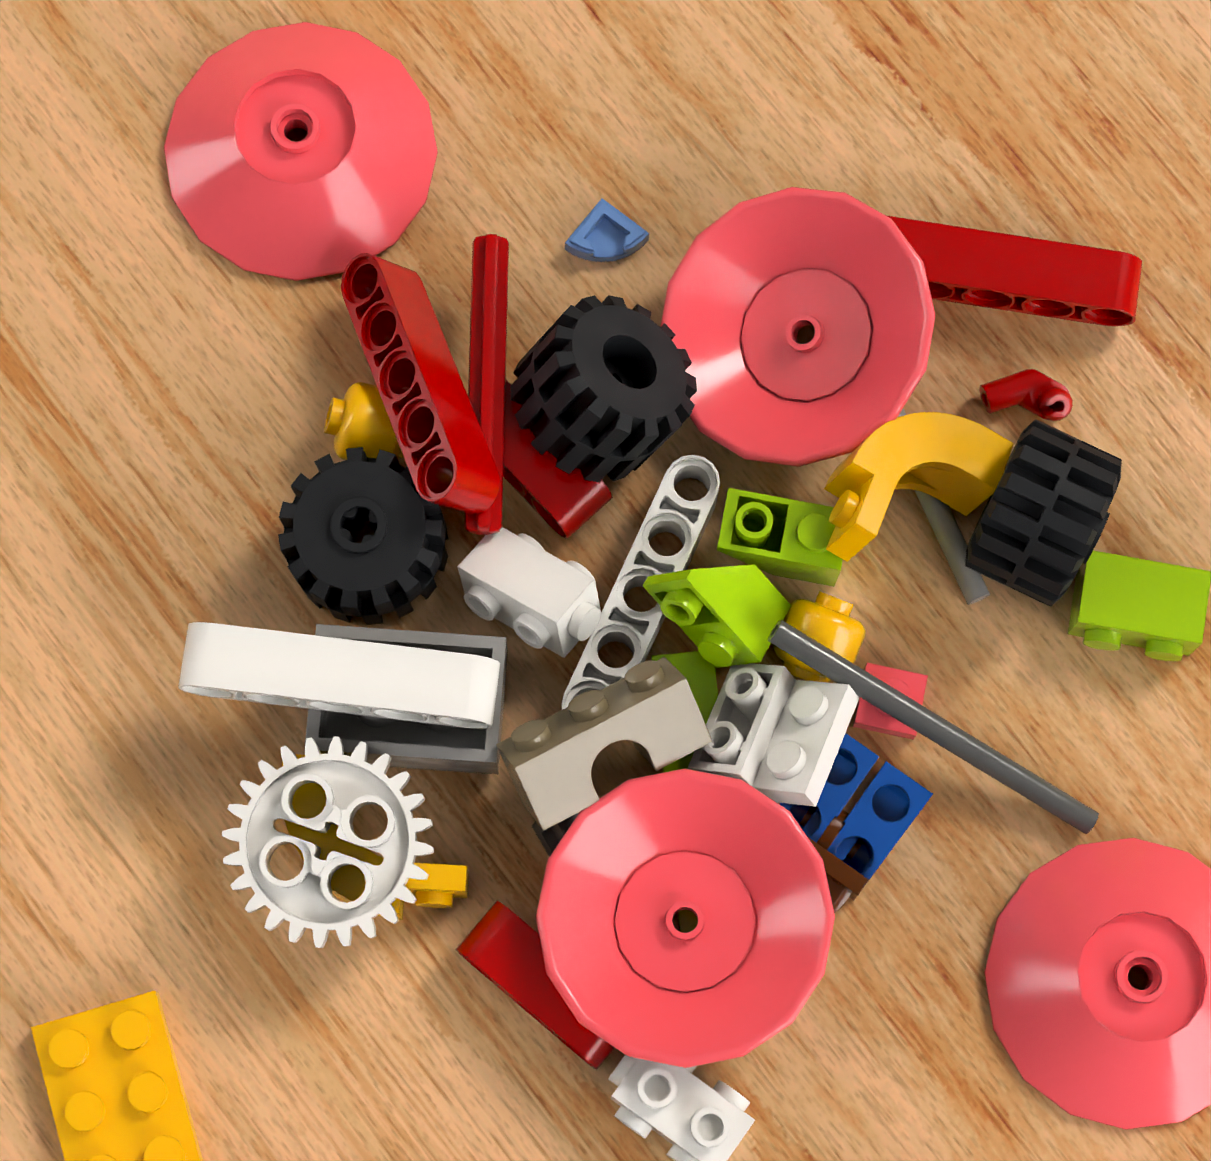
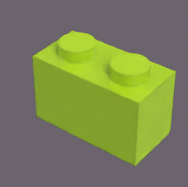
M1093 550L1086 564L1082 563L1076 574L1068 635L1084 637L1083 644L1095 649L1119 650L1121 644L1145 648L1144 654L1153 659L1180 661L1183 655L1190 656L1203 642L1211 571Z

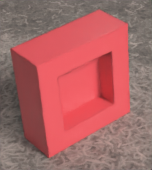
M866 663L865 671L917 703L923 704L928 675ZM859 697L853 727L914 740L917 731Z

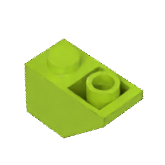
M728 488L717 551L749 565L755 564L760 570L774 576L833 587L836 584L843 559L826 550L835 525L829 522V517L834 507Z
M755 564L689 569L648 576L642 585L660 605L663 614L684 631L698 647L700 655L716 668L761 662L771 644L768 642V637L779 620H784L791 607L789 602Z

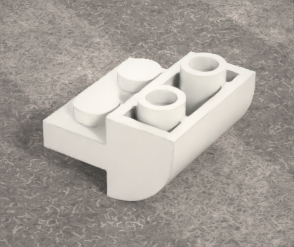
M754 663L731 666L706 723L713 742L694 752L688 769L742 779L777 803L816 807L859 697L849 684L796 680L785 666Z

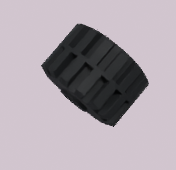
M595 295L582 298L575 307L570 305L518 362L513 372L517 379L510 386L511 400L522 405L516 412L515 417L521 429H530L535 436L531 445L541 455L546 451L557 458L555 467L568 474L575 468L580 469L584 480L600 482L608 475L612 481L625 478L632 470L636 471L682 426V423L691 415L695 406L690 398L697 392L696 377L686 372V369L692 364L686 349H677L672 341L676 334L665 323L661 327L650 319L652 312L639 304L633 309H629L626 307L623 298L608 295L602 303Z
M1035 419L1021 433L1008 459L997 488L990 496L966 548L965 567L1039 602L1052 606L1066 593L1082 563L1086 564L1103 532L1110 515L1107 511L1121 479L1122 459Z
M363 447L347 448V460L334 464L330 454H327L314 461L319 470L314 477L309 480L300 473L292 483L291 488L296 497L293 503L283 501L279 514V519L284 526V533L278 534L280 549L289 566L287 567L307 597L319 609L324 606L331 611L334 618L349 623L352 616L362 617L366 625L383 624V614L396 611L400 619L414 611L411 602L421 594L425 599H428L436 589L437 585L434 577L438 570L445 571L448 559L445 548V540L449 539L447 527L440 505L421 498L416 490L408 466L406 468L401 466L396 454L380 449L377 458H368ZM364 521H370L375 534L365 535L361 543H355L349 532L350 529L360 530Z

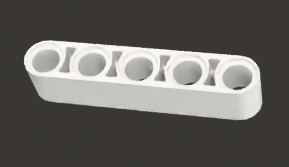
M697 455L682 456L675 460L667 469L601 612L598 626L590 636L565 690L562 710L567 708L570 701L579 694L590 690H601L623 679L629 669L646 661L666 616L661 611L658 603L649 611L638 612L629 608L623 597L630 589L642 586L648 576L687 570L715 509L720 487L719 473L713 463L706 458ZM693 478L701 481L707 488L708 493L700 500L688 501L681 498L674 487L683 479ZM669 532L679 537L683 543V548L675 555L662 556L653 551L649 541L658 533ZM617 641L624 643L633 653L632 660L620 668L606 666L598 657V652L608 642Z
M193 622L188 624L178 688L188 693L207 697L461 728L487 729L491 728L493 724L500 662L492 658L465 653L217 623Z

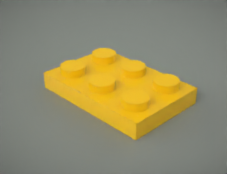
M154 990L31 1027L65 1161H203L159 992Z

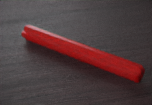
M497 234L478 236L472 243L468 397L500 478L499 492L493 504L486 511L480 514L465 512L464 526L466 530L477 535L498 533L502 528L509 242L506 238L497 236Z

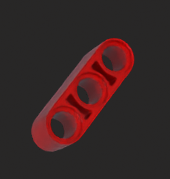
M506 380L503 477L556 533L568 539L613 498L612 494L603 480L600 482L584 480L581 470L577 468L568 474L555 467L557 458L546 451L541 455L531 445L535 436L530 429L520 428L515 414L522 405L511 400V383Z
M496 901L455 950L582 1060L597 1070L615 1047L579 1024L546 973L539 933L504 904Z

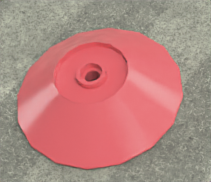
M308 22L252 31L208 57L176 98L164 144L172 199L198 239L245 271L294 281L344 273L346 266L359 254L368 253L376 256L393 246L426 203L438 154L429 103L401 61L357 32ZM295 128H302L308 132L307 136L298 142L290 141L286 138L287 134Z
M790 187L739 202L695 237L668 282L661 326L665 323L676 334L672 339L677 349H686L692 362L686 369V372L696 377L697 392L690 398L695 406L689 417L697 429L745 460L800 467L852 453L876 429L898 418L926 372L936 315L924 263L891 218L845 192ZM813 325L815 334L812 340L806 344H799L797 340L799 330L803 326Z
M685 768L629 779L601 797L599 801L590 807L580 811L547 860L536 913L546 973L579 1024L629 1057L683 1068L744 1057L791 1025L825 974L835 920L823 859L792 813L742 779ZM682 910L693 912L698 921L696 928L688 933L678 931L673 925V917L676 913Z
M1127 838L1077 845L1031 872L997 917L984 972L993 1030L1022 1078L1068 1114L1125 1130L1183 1122L1210 1106L1211 869L1189 852L1137 838ZM1131 967H1140L1147 973L1148 984L1144 990L1135 989L1130 985L1128 972Z

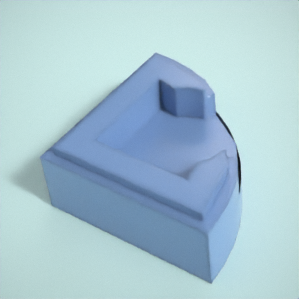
M602 198L565 242V250L574 256L589 261H615L632 255L649 241V233Z

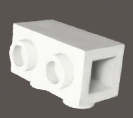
M502 527L498 533L485 535L457 566L465 593L464 600L468 607L485 620L491 621L495 618L513 628L525 643L534 648L541 649L544 646L565 658L579 640L584 641L588 639L598 626L601 617V607L593 575L584 566L575 561L564 562L546 552L534 538L527 534L520 533L516 535Z
M625 1055L608 1078V1080L618 1086L611 1096V1100L620 1106L614 1117L644 1139H646L651 1130L658 1133L673 1145L666 1154L673 1161H727L755 1121V1119L744 1112L750 1102L720 1080L712 1089L692 1074L697 1066L683 1068Z

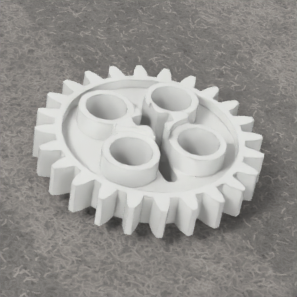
M338 736L333 737L328 754H321L317 743L312 737L306 738L305 757L299 759L287 746L281 747V758L284 766L277 770L263 760L258 762L265 781L259 786L250 781L242 780L240 786L251 797L248 805L229 804L227 808L231 813L241 818L242 823L241 828H230L222 831V836L239 842L240 851L224 857L223 863L232 866H242L244 874L238 877L230 886L232 890L253 889L255 894L245 907L248 913L256 912L265 906L271 910L264 927L268 931L277 928L284 920L289 921L290 942L297 943L306 928H310L313 930L315 947H324L329 930H336L343 946H351L352 927L358 925L372 939L377 936L374 917L380 914L393 924L399 921L397 913L392 906L396 898L415 904L417 901L414 894L405 886L409 878L416 880L428 879L429 874L414 865L416 856H426L434 853V847L417 841V833L432 827L433 822L431 819L413 818L411 812L425 801L422 793L405 797L401 793L411 778L407 771L401 772L390 779L386 776L391 762V757L385 753L380 756L372 765L367 763L368 745L365 742L361 741L355 747L351 756L344 755L342 739ZM304 784H319L325 790L326 806L314 818H300L293 809V795ZM374 804L381 806L385 810L388 818L387 828L377 839L370 841L362 840L354 832L353 818L361 807ZM277 819H284L320 833H327L331 824L338 825L337 837L348 843L382 854L383 862L377 866L336 851H331L326 860L319 859L321 854L319 846L277 831L274 828V823ZM294 844L303 853V869L294 879L280 880L271 870V856L281 845ZM354 865L360 868L365 876V890L355 901L342 902L332 893L331 879L335 871L342 866Z

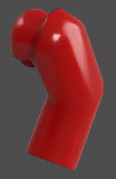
M1026 369L985 383L979 387L983 405L989 414L1019 405L1042 419L1060 421L1069 415L1073 407V400L1068 389L1060 382L1035 369Z

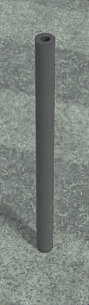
M779 620L772 629L768 642L834 682L849 684L854 692L865 701L1084 834L1089 833L1096 824L1099 816L1097 811L783 620Z

